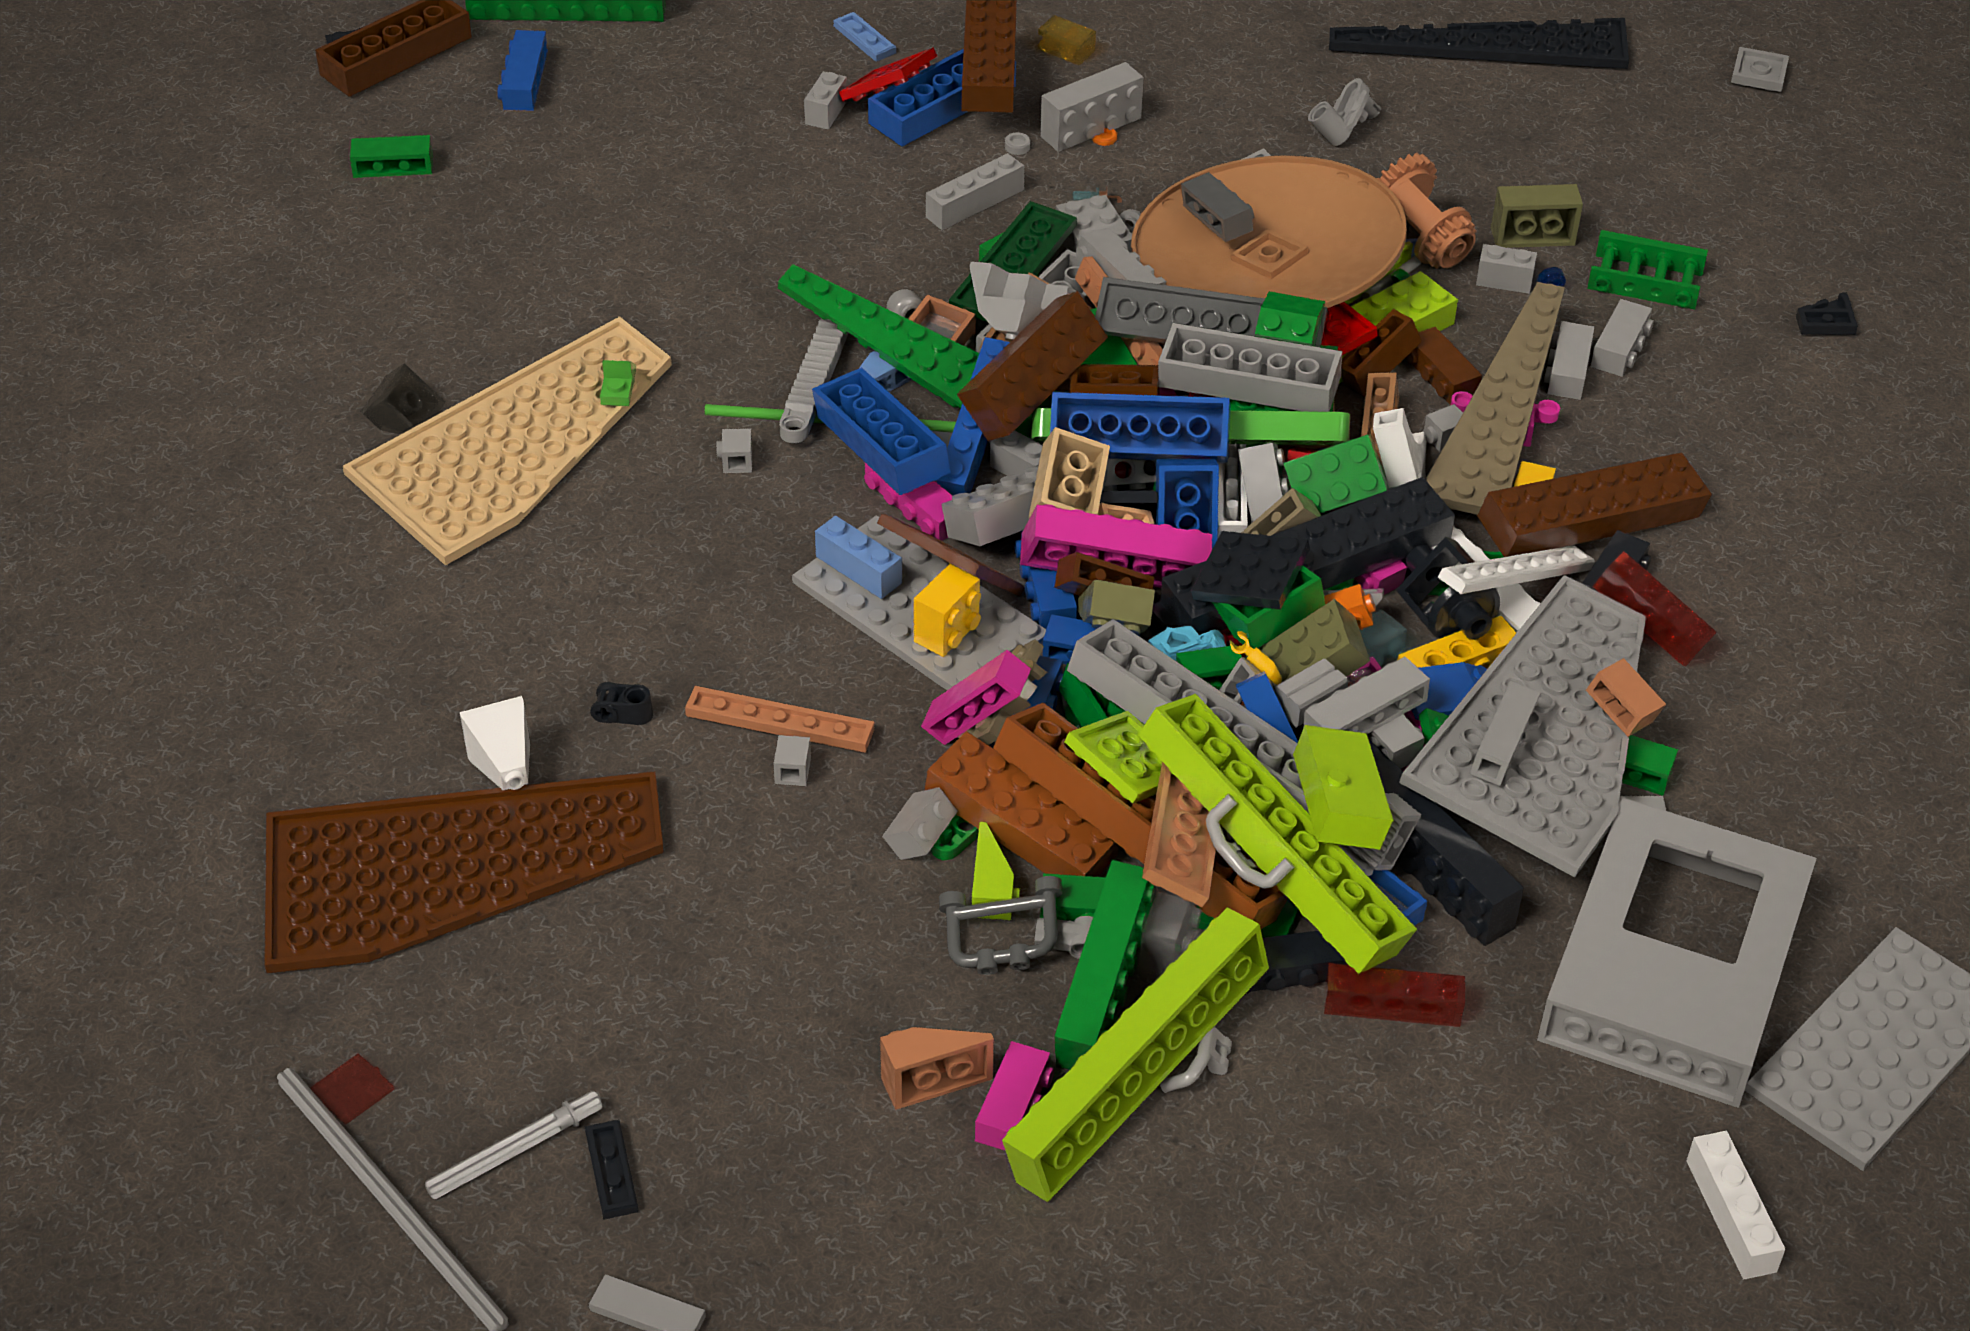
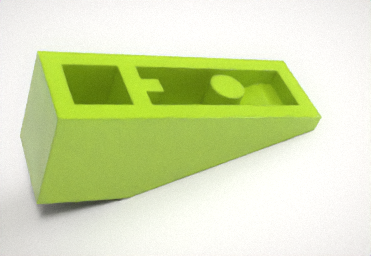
M980 822L972 905L1019 898L1020 888H1014V874L987 823ZM1012 912L978 918L1011 920Z

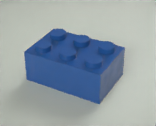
M1156 459L1157 503L1155 525L1168 524L1173 528L1197 529L1203 533L1212 534V549L1218 539L1219 464L1216 459Z

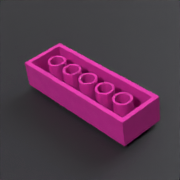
M1049 504L1036 505L1022 532L1020 565L1057 571L1060 558L1079 552L1155 577L1153 587L1162 588L1163 577L1207 561L1212 551V534L1203 533L1197 529L1173 528L1168 524L1155 525L1144 523L1138 519H1120L1109 514H1090L1079 509H1061Z

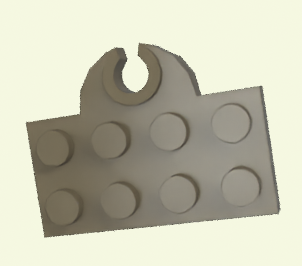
M1036 639L1024 646L1020 644L1012 651L1013 655L1031 668L1020 696L967 730V732L987 745L997 740L1007 717L1031 706L1027 700L1037 688L1032 681L1041 679L1047 673L1036 664L1044 648Z

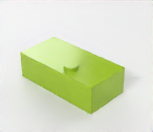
M1305 725L1293 757L1317 842L1380 850L1393 822V817L1367 734Z

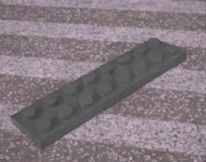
M1103 277L1095 318L1106 335L1166 343L1173 323L1255 337L1260 309L1265 298ZM1324 307L1315 347L1321 348L1328 312L1327 307Z

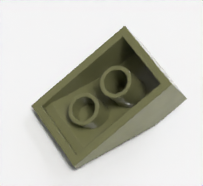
M1094 580L1076 600V606L1083 622L1092 623L1093 628L1097 629L1114 619L1136 635H1139L1141 632L1144 633L1151 625L1155 590Z

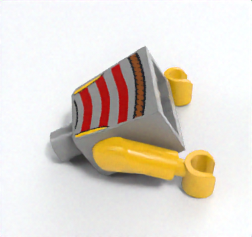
M1238 631L1237 635L1245 643L1242 646H1236L1230 641L1231 649L1237 654L1245 653L1248 657H1241L1219 691L1246 708L1236 688V684L1265 671L1274 690L1275 686L1282 682V676L1274 661L1257 647L1253 649L1249 645L1246 633Z

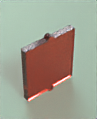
M358 1053L310 1087V1089L327 1109L346 1125L393 1091L394 1086L380 1074L379 1067L371 1066Z

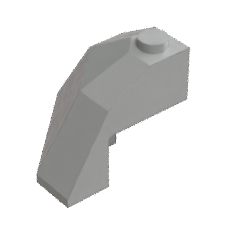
M970 263L978 312L996 331L1006 335L1005 340L1009 342L1057 297L1077 291L1070 286L1046 284L1029 274L1009 273L992 263Z

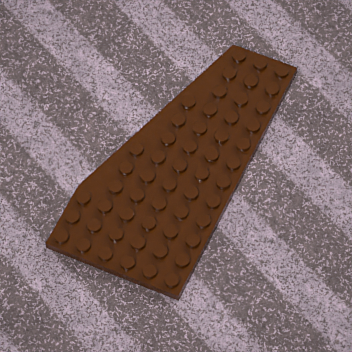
M655 771L523 785L516 790L493 788L267 812L265 889L266 973L371 962L663 853Z

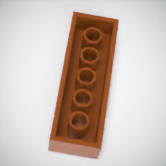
M967 731L927 771L925 790L940 787L956 808L958 816L978 829L980 822H986L997 842L1046 874L1098 877L1118 855L1120 846L1116 842L1103 836L1100 830L1090 822L1081 819L1064 802L1055 799L1047 789L1039 783L1030 780L1021 769L1007 762L995 749Z

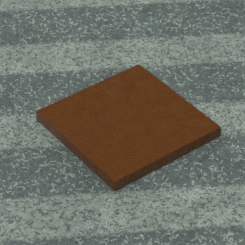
M881 514L877 524L975 577L1018 596H1021L1025 589L1023 584L932 535L889 515Z

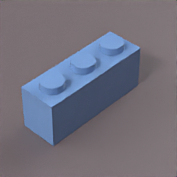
M836 515L815 530L816 557L880 599H883L902 584V557Z

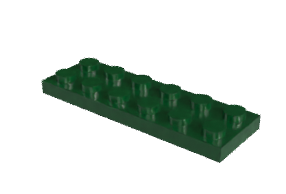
M1030 201L980 262L992 263L1009 273L1028 274L1030 272L1037 276L1076 228L1077 217ZM970 273L950 297L949 304L966 309L976 314V318L987 322L978 312Z

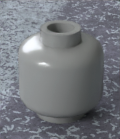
M901 289L890 296L886 309L909 319L922 300L914 291Z

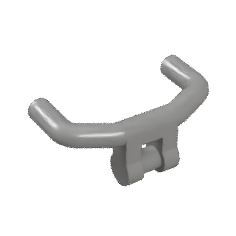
M1227 794L1208 813L1206 818V826L1212 843L1218 853L1243 880L1260 888H1272L1295 867L1287 858H1284L1273 870L1264 875L1256 871L1257 866L1251 859L1247 860L1241 853L1242 849L1236 842L1229 843L1225 840L1219 821L1237 804V801L1230 794Z
M1214 1026L1199 1042L1197 1055L1187 1071L1165 1078L1160 1083L1162 1091L1167 1093L1193 1084L1199 1078L1206 1065L1211 1073L1226 1074L1229 1065L1227 1055L1230 1054L1232 1046L1231 1039L1225 1037Z

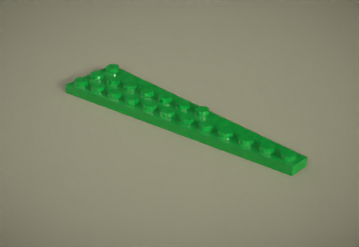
M794 264L779 279L778 289L804 307L811 309L822 319H829L837 324L838 330L844 334L850 333L856 337L858 343L863 347H871L877 351L881 359L936 396H940L952 407L961 408L962 402L957 393L970 382L979 356L978 352ZM1052 394L1037 408H1051ZM1032 413L1015 429V431L1030 439ZM1036 441V442H1038L1039 444L1043 445V443H1044L1045 441Z

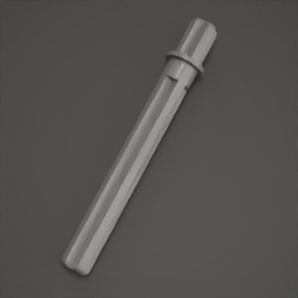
M590 1091L570 1103L567 1101L562 1102L561 1108L426 1180L425 1187L432 1199H437L571 1125L574 1127L579 1126L580 1120L602 1108L600 1097L595 1091Z

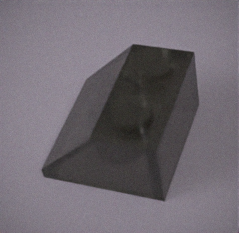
M404 363L385 376L360 412L380 430L401 435L436 416L445 404V401Z

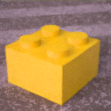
M949 564L914 598V642L942 657L952 648H957L962 638L970 630H975L981 620V615L979 614L981 600L980 578L952 564Z

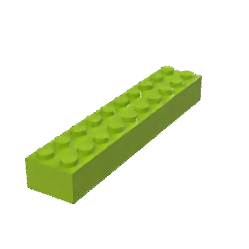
M1193 694L1155 708L1138 733V736L1147 744L1149 750L1161 759L1170 772L1185 785L1191 795L1209 812L1227 794H1230L1237 801V804L1220 819L1219 823L1233 837L1237 845L1241 846L1266 874L1273 870L1284 858H1287L1295 868L1277 884L1278 889L1319 930L1323 938L1343 956L1346 963L1360 974L1397 956L1417 931V928L1338 844L1317 842L1309 813L1198 695Z
M1227 907L1218 917L1210 922L1208 928L1196 940H1193L1188 945L1182 955L1175 962L1170 963L1165 972L1145 989L1143 995L1122 1013L1120 1019L1108 1031L1102 1033L1091 1049L1078 1058L1075 1065L1054 1083L1052 1089L1031 1107L1029 1113L1016 1126L1009 1129L1002 1142L1016 1183L1044 1201L1049 1202L1192 1051L1202 1038L1269 969L1259 923Z

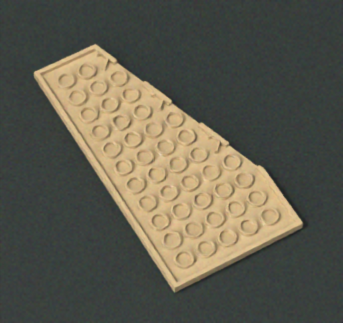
M619 316L343 465L344 475L444 565H448L518 525L672 366L671 357ZM603 360L631 361L636 364V374L629 406L601 405L600 394L604 379Z

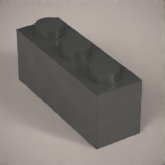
M1208 172L1181 183L1183 206L1224 242L1253 231L1252 219L1254 218V212L1252 207L1246 204L1235 192L1228 189L1221 180L1215 178L1211 173Z

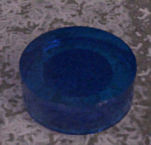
M1551 267L1543 270L1538 275L1537 282L1563 287L1566 283V278L1562 269Z

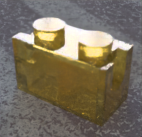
M1053 15L1038 29V34L1042 36V40L1038 44V49L1077 65L1082 64L1095 52L1096 31L1056 15Z

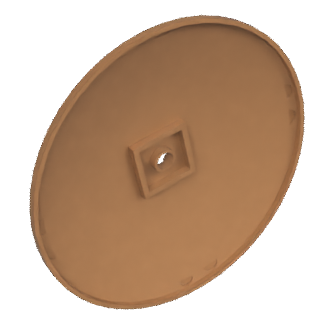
M1256 157L1210 167L1188 176L1167 188L1141 213L1132 233L1131 249L1132 252L1135 251L1140 256V263L1143 266L1150 265L1154 269V276L1156 278L1162 277L1167 281L1166 285L1257 298H1266L1270 291L1325 301L1324 307L1329 308L1359 295L1389 272L1399 259L1405 246L1407 236L1406 217L1404 209L1394 193L1381 181L1357 168L1314 157ZM1205 173H1211L1215 178L1221 180L1228 189L1235 192L1246 204L1252 207L1254 212V218L1252 219L1253 231L1224 242L1183 206L1181 183Z

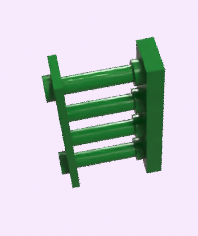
M1601 230L1596 257H1602L1603 259L1601 267L1592 265L1587 289L1695 309L1700 286L1692 284L1694 275H1703L1708 250ZM1613 260L1628 262V272L1611 269ZM1640 265L1656 268L1655 276L1638 274ZM1667 270L1683 273L1682 281L1677 282L1665 279Z

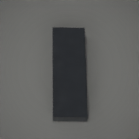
M620 1120L584 1126L603 1220L638 1213V1204Z

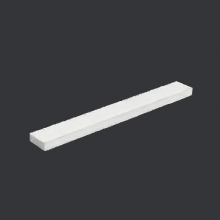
M1572 545L1442 568L1438 578L1460 594L1588 571L1592 569L1595 561L1592 557Z

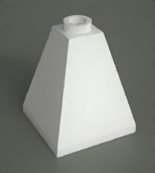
M522 696L460 712L469 761L502 790H516L528 784L530 740Z

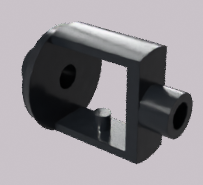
M1445 537L1433 550L1428 545H1420L1409 552L1406 557V566L1412 573L1396 591L1437 639L1462 631L1469 639H1478L1490 630L1492 619L1499 612L1500 597L1497 588L1460 594L1452 587H1448L1437 598L1435 603L1431 601L1426 607L1422 603L1423 599L1441 581L1438 576L1442 568L1456 566L1458 562L1461 564L1475 562L1456 540Z

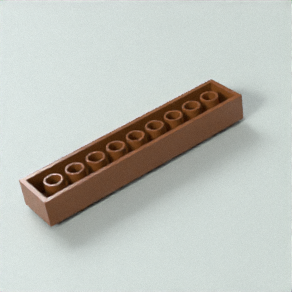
M1040 703L1007 717L993 749L1000 753L1007 762L1014 764L1026 773L1030 780L1039 783L1047 789L1055 799L1064 802L1073 809L1077 816L1087 820L1099 829L1103 836L1112 839L1125 849L1129 856L1138 859L1144 864L1156 795L1136 803L1125 799L1112 784L1100 777L1093 767L1084 759L1078 757L1074 750L1064 742L1068 733L1078 728L1045 703ZM1216 850L1209 899L1200 908L1206 915L1216 918L1228 907L1259 923L1260 929H1263L1277 920L1288 897L1278 889L1277 885L1264 889L1243 880ZM1242 853L1247 860L1250 859L1248 856ZM1257 866L1256 871H1258V872H1260V873H1262V874H1264V875H1267L1263 870H1261V869Z

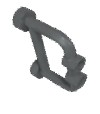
M1044 876L1036 879V895L968 906H966L965 894L962 892L947 891L939 895V910L946 913L947 949L950 958L961 967H977V971L981 975L995 974L998 971L997 964L1010 962V968L1013 970L1028 969L1030 967V959L1045 956L1053 949L1057 942L1056 898L1062 895L1061 879L1055 876ZM1043 908L1044 938L1039 944L1030 946L1014 944L1009 949L1003 950L987 948L977 951L976 954H964L961 951L960 920Z

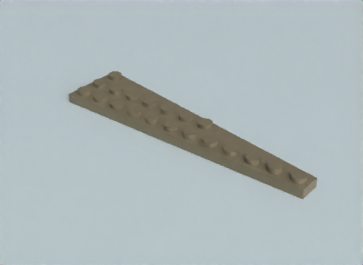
M1537 282L1425 479L1450 509L1478 515L1488 492L1512 487L1565 287Z

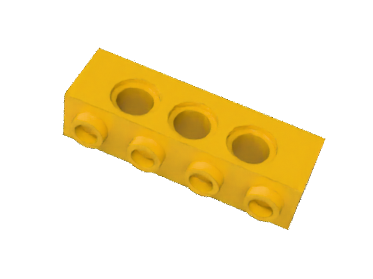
M1498 616L1492 619L1490 630L1478 639H1469L1462 631L1401 653L1398 655L1397 660L1405 656L1417 668L1465 662L1476 666L1481 665L1488 669L1515 636L1516 632L1502 616Z

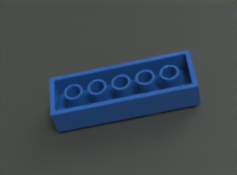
M964 49L920 71L919 74L908 78L907 82L898 86L893 85L868 98L869 124L903 147L968 112L962 111ZM1016 61L1014 73V87L1016 86Z
M862 367L812 389L817 417L899 495L909 493L922 485L936 481L940 477L951 473L946 444Z
M1052 392L1050 433L1057 427L1109 445L1108 459H1216L1219 463H1228L1230 398Z

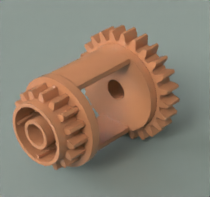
M1415 153L1413 157L1408 154L1405 160L1400 157L1396 165L1391 163L1389 170L1381 171V178L1376 179L1394 193L1404 209L1406 221L1420 234L1414 248L1415 256L1422 263L1430 264L1436 269L1440 266L1442 268H1450L1461 262L1472 250L1476 241L1475 233L1477 230L1471 222L1470 213L1465 208L1453 207L1441 212L1428 199L1434 187V180L1437 179L1435 175L1437 169L1424 154L1419 155Z

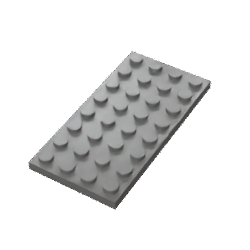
M877 515L860 526L858 530L902 557V584L883 599H880L819 558H815L792 575V581L795 585L946 690H949L1006 650L1012 653L1018 645L1022 644L1024 646L1034 639L1043 645L1045 628L981 585L980 623L975 630H970L962 638L957 648H952L942 657L915 643L914 598L949 564L933 553L877 524L880 518Z
M1895 927L1747 1082L1744 1091L1864 1171L1970 1053V973Z

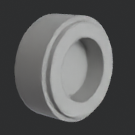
M1011 133L1005 138V150L1014 155L1025 154L1030 150V138L1024 133Z

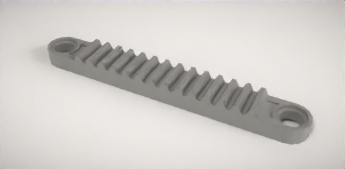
M821 318L819 320L816 333L813 334V339H811L810 346H808V352L805 353V359H803L802 366H800L799 373H797V379L794 380V386H792L791 393H789L788 400H786L785 410L779 424L780 437L785 442L799 443L808 437L817 415L812 389L830 381L849 334H844L838 330L837 324L829 319L824 320ZM798 427V428H800V429H798V430H789L788 428Z

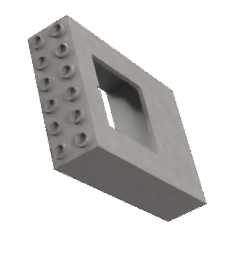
M1622 797L1619 813L1611 826L1549 992L1537 1041L1739 1108L1817 858ZM1648 856L1759 891L1736 963L1730 964L1623 928Z

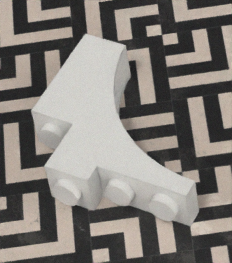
M1404 408L1374 413L1373 430L1389 488L1400 486L1420 477L1426 479L1427 441L1425 433H1411Z

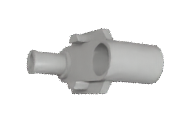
M1356 78L1344 87L1334 107L1326 101L1320 102L1310 111L1308 120L1333 146H1338L1347 140L1354 126L1357 125L1358 120L1362 123L1367 117L1369 119L1375 118L1380 113L1381 107L1370 97L1369 87L1360 78Z

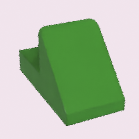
M603 360L604 379L600 394L601 405L629 406L636 374V364L631 361Z

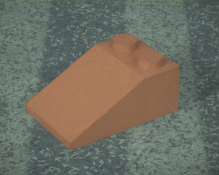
M912 1027L902 1031H893L886 1036L880 1037L881 1079L895 1110L993 1079L994 1038L991 1033Z

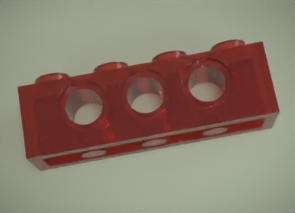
M1623 552L1593 585V588L1599 593L1645 615L1644 632L1685 667L1717 633L1626 552Z
M1333 963L1328 965L1324 1014L1460 1027L1465 1006V976L1375 967L1358 974L1349 965Z

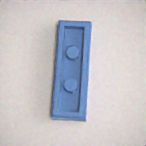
M852 12L833 20L834 27L874 61L877 62L896 54V46L856 13Z

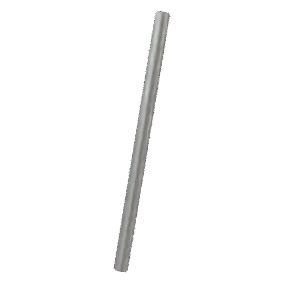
M286 1068L283 1072H280L277 1079L281 1088L488 1330H505L509 1325L508 1317L292 1068Z

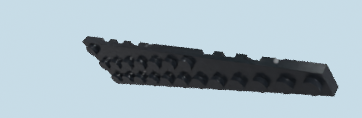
M1625 18L1594 19V23H1581L1580 19H1571L1570 24H1559L1557 20H1547L1542 25H1537L1533 21L1447 24V28H1434L1433 24H1423V29H1411L1409 25H1399L1395 30H1389L1385 26L1330 28L1329 50L1623 69H1628L1629 64Z

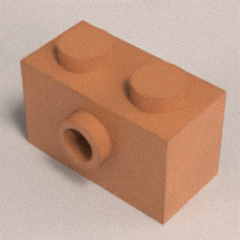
M1624 658L1599 671L1586 689L1589 695L1627 737L1653 723L1666 706V703Z

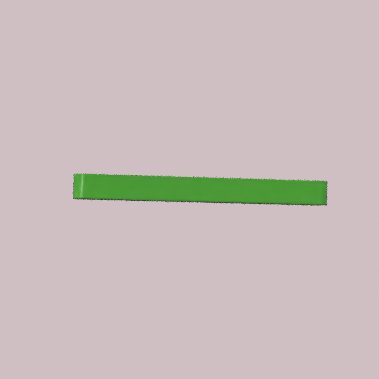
M1036 408L1032 412V440L1045 441L1050 435L1051 408ZM1230 410L1229 444L1263 445L1275 443L1277 445L1335 446L1350 440L1349 413Z

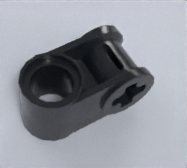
M603 682L597 687L596 694L598 698L590 710L591 716L596 721L644 725L652 720L653 707L651 695L646 686Z

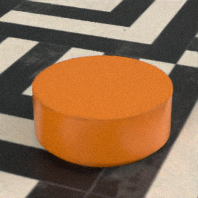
M1104 128V133L1094 136L1092 141L1101 146L1112 145L1117 141V132L1114 129L1108 130Z

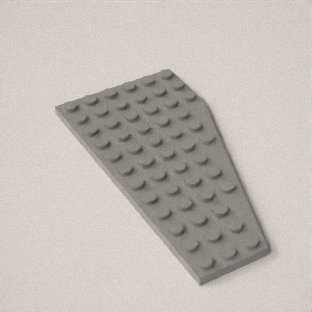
M1564 575L1402 773L1399 783L1561 871L1576 877L1609 831L1619 813L1620 806L1618 805L1622 776L1625 771L1629 742L1627 735L1589 695L1586 689L1599 671L1623 658L1637 672L1646 616ZM1510 681H1513L1541 693L1502 784L1498 786L1471 775L1470 771Z

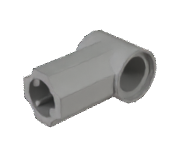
M1081 916L1076 918L1074 922L1057 920L1058 936L1053 949L1069 951L1073 957L1080 959L1093 917ZM1044 918L1037 919L1035 945L1039 944L1044 938Z

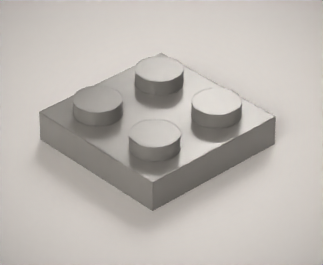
M1739 47L1731 83L1781 92L1789 56Z

